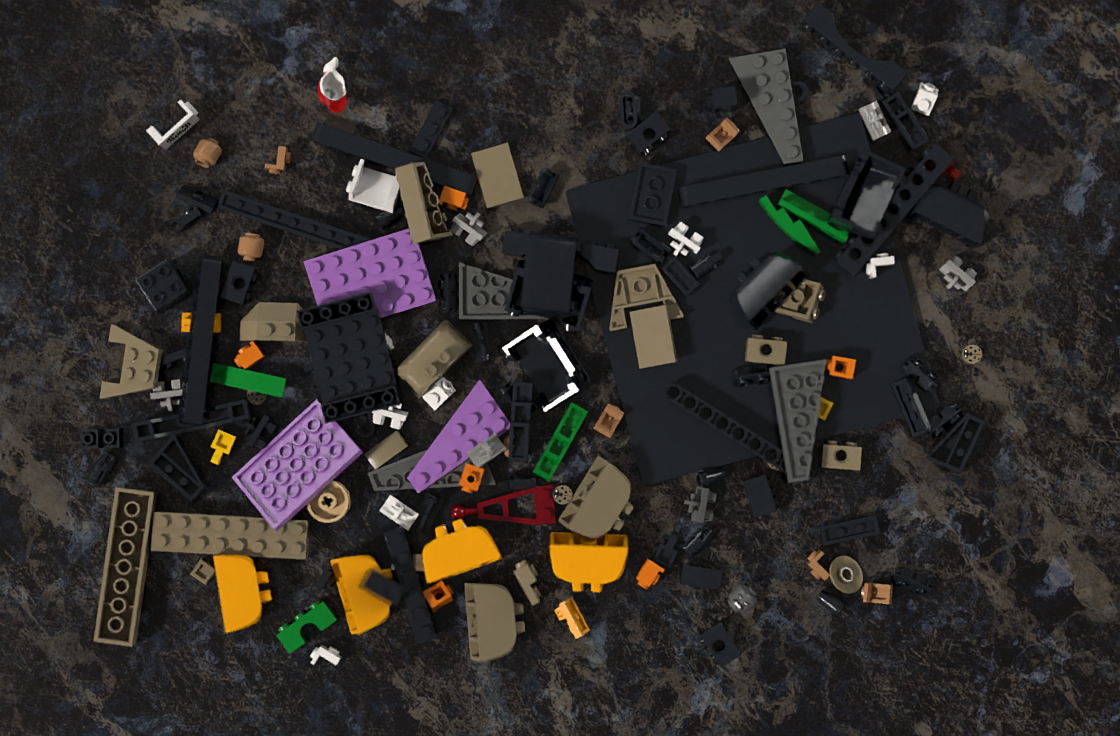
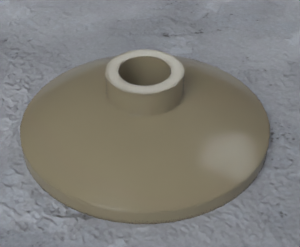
M839 556L833 560L830 566V577L835 587L847 594L858 591L863 583V574L858 563L848 556Z

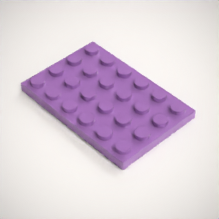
M409 229L303 261L317 305L372 292L382 318L437 301L419 243L413 244Z
M317 399L232 477L275 531L284 526L363 453L337 421L325 424L321 409L322 404Z

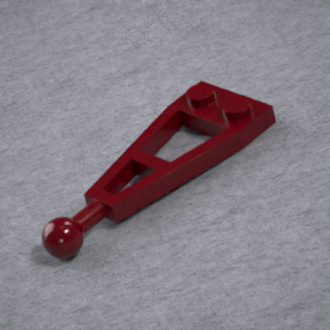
M553 485L536 486V488L479 502L477 507L464 508L461 505H456L451 510V516L455 520L463 519L469 515H478V519L532 525L556 523ZM534 493L536 519L509 516V499ZM502 502L503 516L484 514L483 507Z

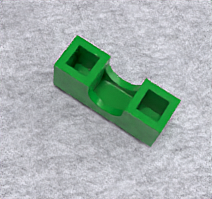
M320 600L316 601L310 606L311 611L306 614L304 611L294 617L296 620L294 623L289 625L287 622L278 629L280 633L276 636L289 654L307 642L302 633L303 626L306 623H313L322 631L339 619L326 600L322 603Z

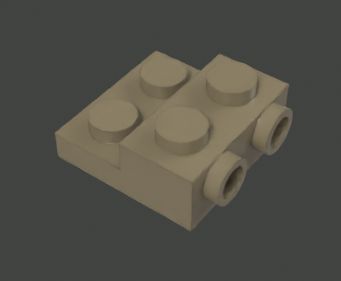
M805 280L775 312L812 323L813 319H817L820 310L817 307L819 301L824 300V287L820 283Z
M526 559L515 565L516 569L513 572L532 605L540 602L539 597L541 596L536 584L532 586V583L537 581L536 576L538 572L533 564L529 565Z

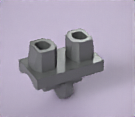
M696 487V493H691L690 501L684 500V504L689 505L688 512L692 513L691 521L700 523L712 521L713 511L706 510L707 502L715 503L716 493L709 491L708 488Z

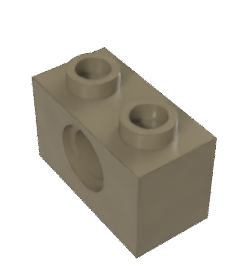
M752 335V338H747L745 362L785 365L787 342H783V338L771 337V340H764V336ZM765 344L771 348L769 355H764L761 352V347Z
M826 441V445L821 444L820 467L860 470L862 447H857V443L845 442V446H839L836 441ZM839 450L845 452V459L842 461L836 458V453Z

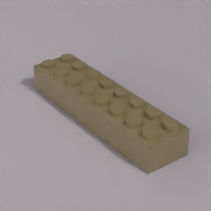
M115 487L94 642L131 647L137 644L152 538L153 512L156 510L158 492Z
M156 511L153 512L151 551L308 559L310 520L290 519L278 531H275L264 517Z

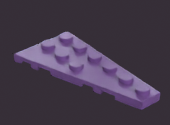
M480 380L407 477L418 493L469 458L467 451L496 433L499 437L510 429L509 420Z

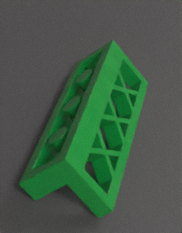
M787 189L784 191L776 207L784 208L787 213L842 244L846 242L850 232L828 225L830 213Z

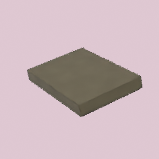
M508 143L471 153L487 209L524 198Z
M668 305L630 312L639 369L678 362Z

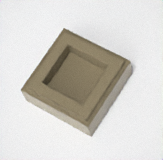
M201 558L190 575L207 585L215 574L216 569Z

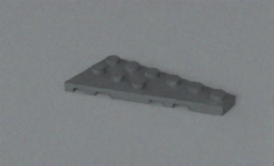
M786 49L729 58L783 164L803 162Z
M459 262V320L547 318L526 312L518 317L508 314V311H504L513 279Z
M827 359L769 368L788 483L809 480L812 449L815 441L814 436Z
M427 450L369 472L368 476L374 491L415 489L407 477ZM469 457L427 488L459 487L466 463L472 465L474 463ZM485 463L481 466L485 470L480 485H496L489 465ZM469 475L467 480L472 483L475 478L473 475Z

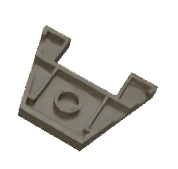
M655 264L617 271L610 331L627 328L624 308L663 301V305H668L670 320L684 317Z
M111 324L108 341L126 344L120 384L102 381L100 398L109 399L110 397L156 389L162 350L123 330L121 327Z

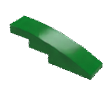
M767 195L759 199L758 202L786 235L812 254L817 255L820 253L819 248L801 220L793 223L784 208L776 211Z
M213 363L209 382L283 398L287 379Z
M571 402L533 473L547 481L551 480L588 411Z

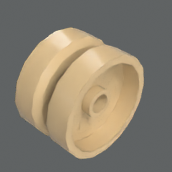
M332 480L307 503L308 511L312 517L320 522L330 523L340 520L350 509V492L345 485ZM327 498L333 499L331 505H328L326 503Z

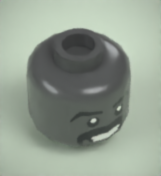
M741 584L729 594L730 600H728V603L735 612L745 613L756 605L757 599L755 596L757 592L752 586L747 587Z

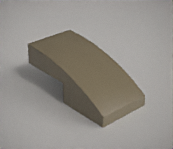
M397 430L364 455L376 470L409 445Z

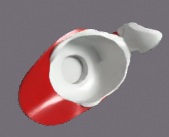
M334 57L325 64L323 69L324 76L319 80L317 90L319 100L334 113H340L347 105L345 82L343 77L336 71V68L339 66L337 57Z

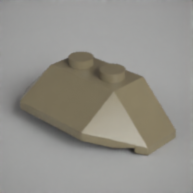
M259 302L240 321V341L307 342L305 332L300 328L296 312L303 308L298 303Z

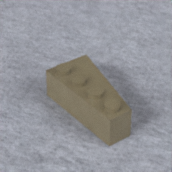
M425 162L411 163L395 168L396 179L399 184L413 244L453 236L452 230H448L445 221H447L445 213L441 214L438 203L440 200L438 195L432 191L433 183Z

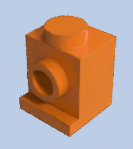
M444 186L438 205L443 207V204H447L446 208L457 211V208L465 210L469 199L466 198V193Z
M253 340L249 342L251 346L246 345L238 351L239 355L234 359L240 369L243 367L245 370H248L266 357Z
M831 356V360L827 359L825 370L829 371L828 375L853 379L856 360ZM837 364L842 365L841 371L836 370Z
M466 463L459 483L462 486L461 490L473 493V490L478 491L485 469L481 467L477 469L475 465ZM469 475L474 476V482H468L467 478Z
M647 558L636 576V579L639 580L637 584L647 590L651 584L655 585L660 577L658 572L661 571L663 573L665 569Z
M442 580L423 591L425 601L433 613L453 601L451 595L454 593L449 584L444 585ZM438 595L443 596L439 600L436 599Z

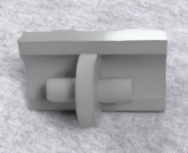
M877 101L859 109L873 141L891 132Z
M469 212L466 216L459 213L452 220L454 222L451 228L452 232L458 236L461 235L463 230L470 233L465 241L471 246L481 241L487 234L481 228L484 223L479 220L481 214L478 212L475 216Z
M957 256L948 260L939 270L945 274L944 279L949 282L946 285L948 289L954 286L958 290L962 288L966 292L976 282L974 279L977 272L972 268H968L965 272L959 267L963 262Z
M171 380L172 391L165 390L164 381L157 382V388L153 389V393H150L151 399L167 398L166 401H160L161 407L167 406L169 411H174V405H180V399L173 400V397L182 396L183 380Z
M495 433L467 451V455L478 469L505 451L506 447Z

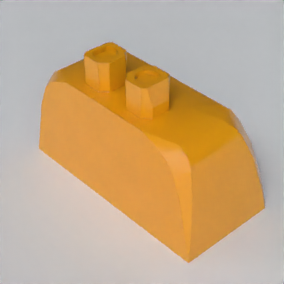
M462 519L452 522L455 529L454 533L448 534L445 525L435 528L437 539L428 543L423 549V564L427 583L433 584L503 559L488 531L481 526L467 528Z
M551 532L550 553L554 574L562 580L572 582L573 591H583V583H591V591L601 592L603 584L616 581L621 577L628 552L627 535L604 534L599 538H591L579 533Z
M214 555L225 632L236 631L256 623L262 615V603L272 600L270 590H259V584L269 582L268 573L257 572L254 561L249 556Z
M357 555L331 560L351 634L363 633L384 622L389 617L390 605L359 589L358 585L366 570L373 569L392 579L391 570H380L375 559L369 555Z

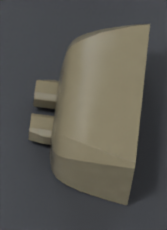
M444 320L394 370L395 375L420 399L473 345L449 320Z
M598 456L558 521L568 529L591 538L602 537L611 527L620 530L624 521L618 518L619 514L623 511L629 515L634 508L628 502L631 492L630 481L615 466Z
M465 583L471 660L484 662L509 654L514 648L516 634L525 632L524 621L515 622V614H523V604L514 603L510 591L502 585Z

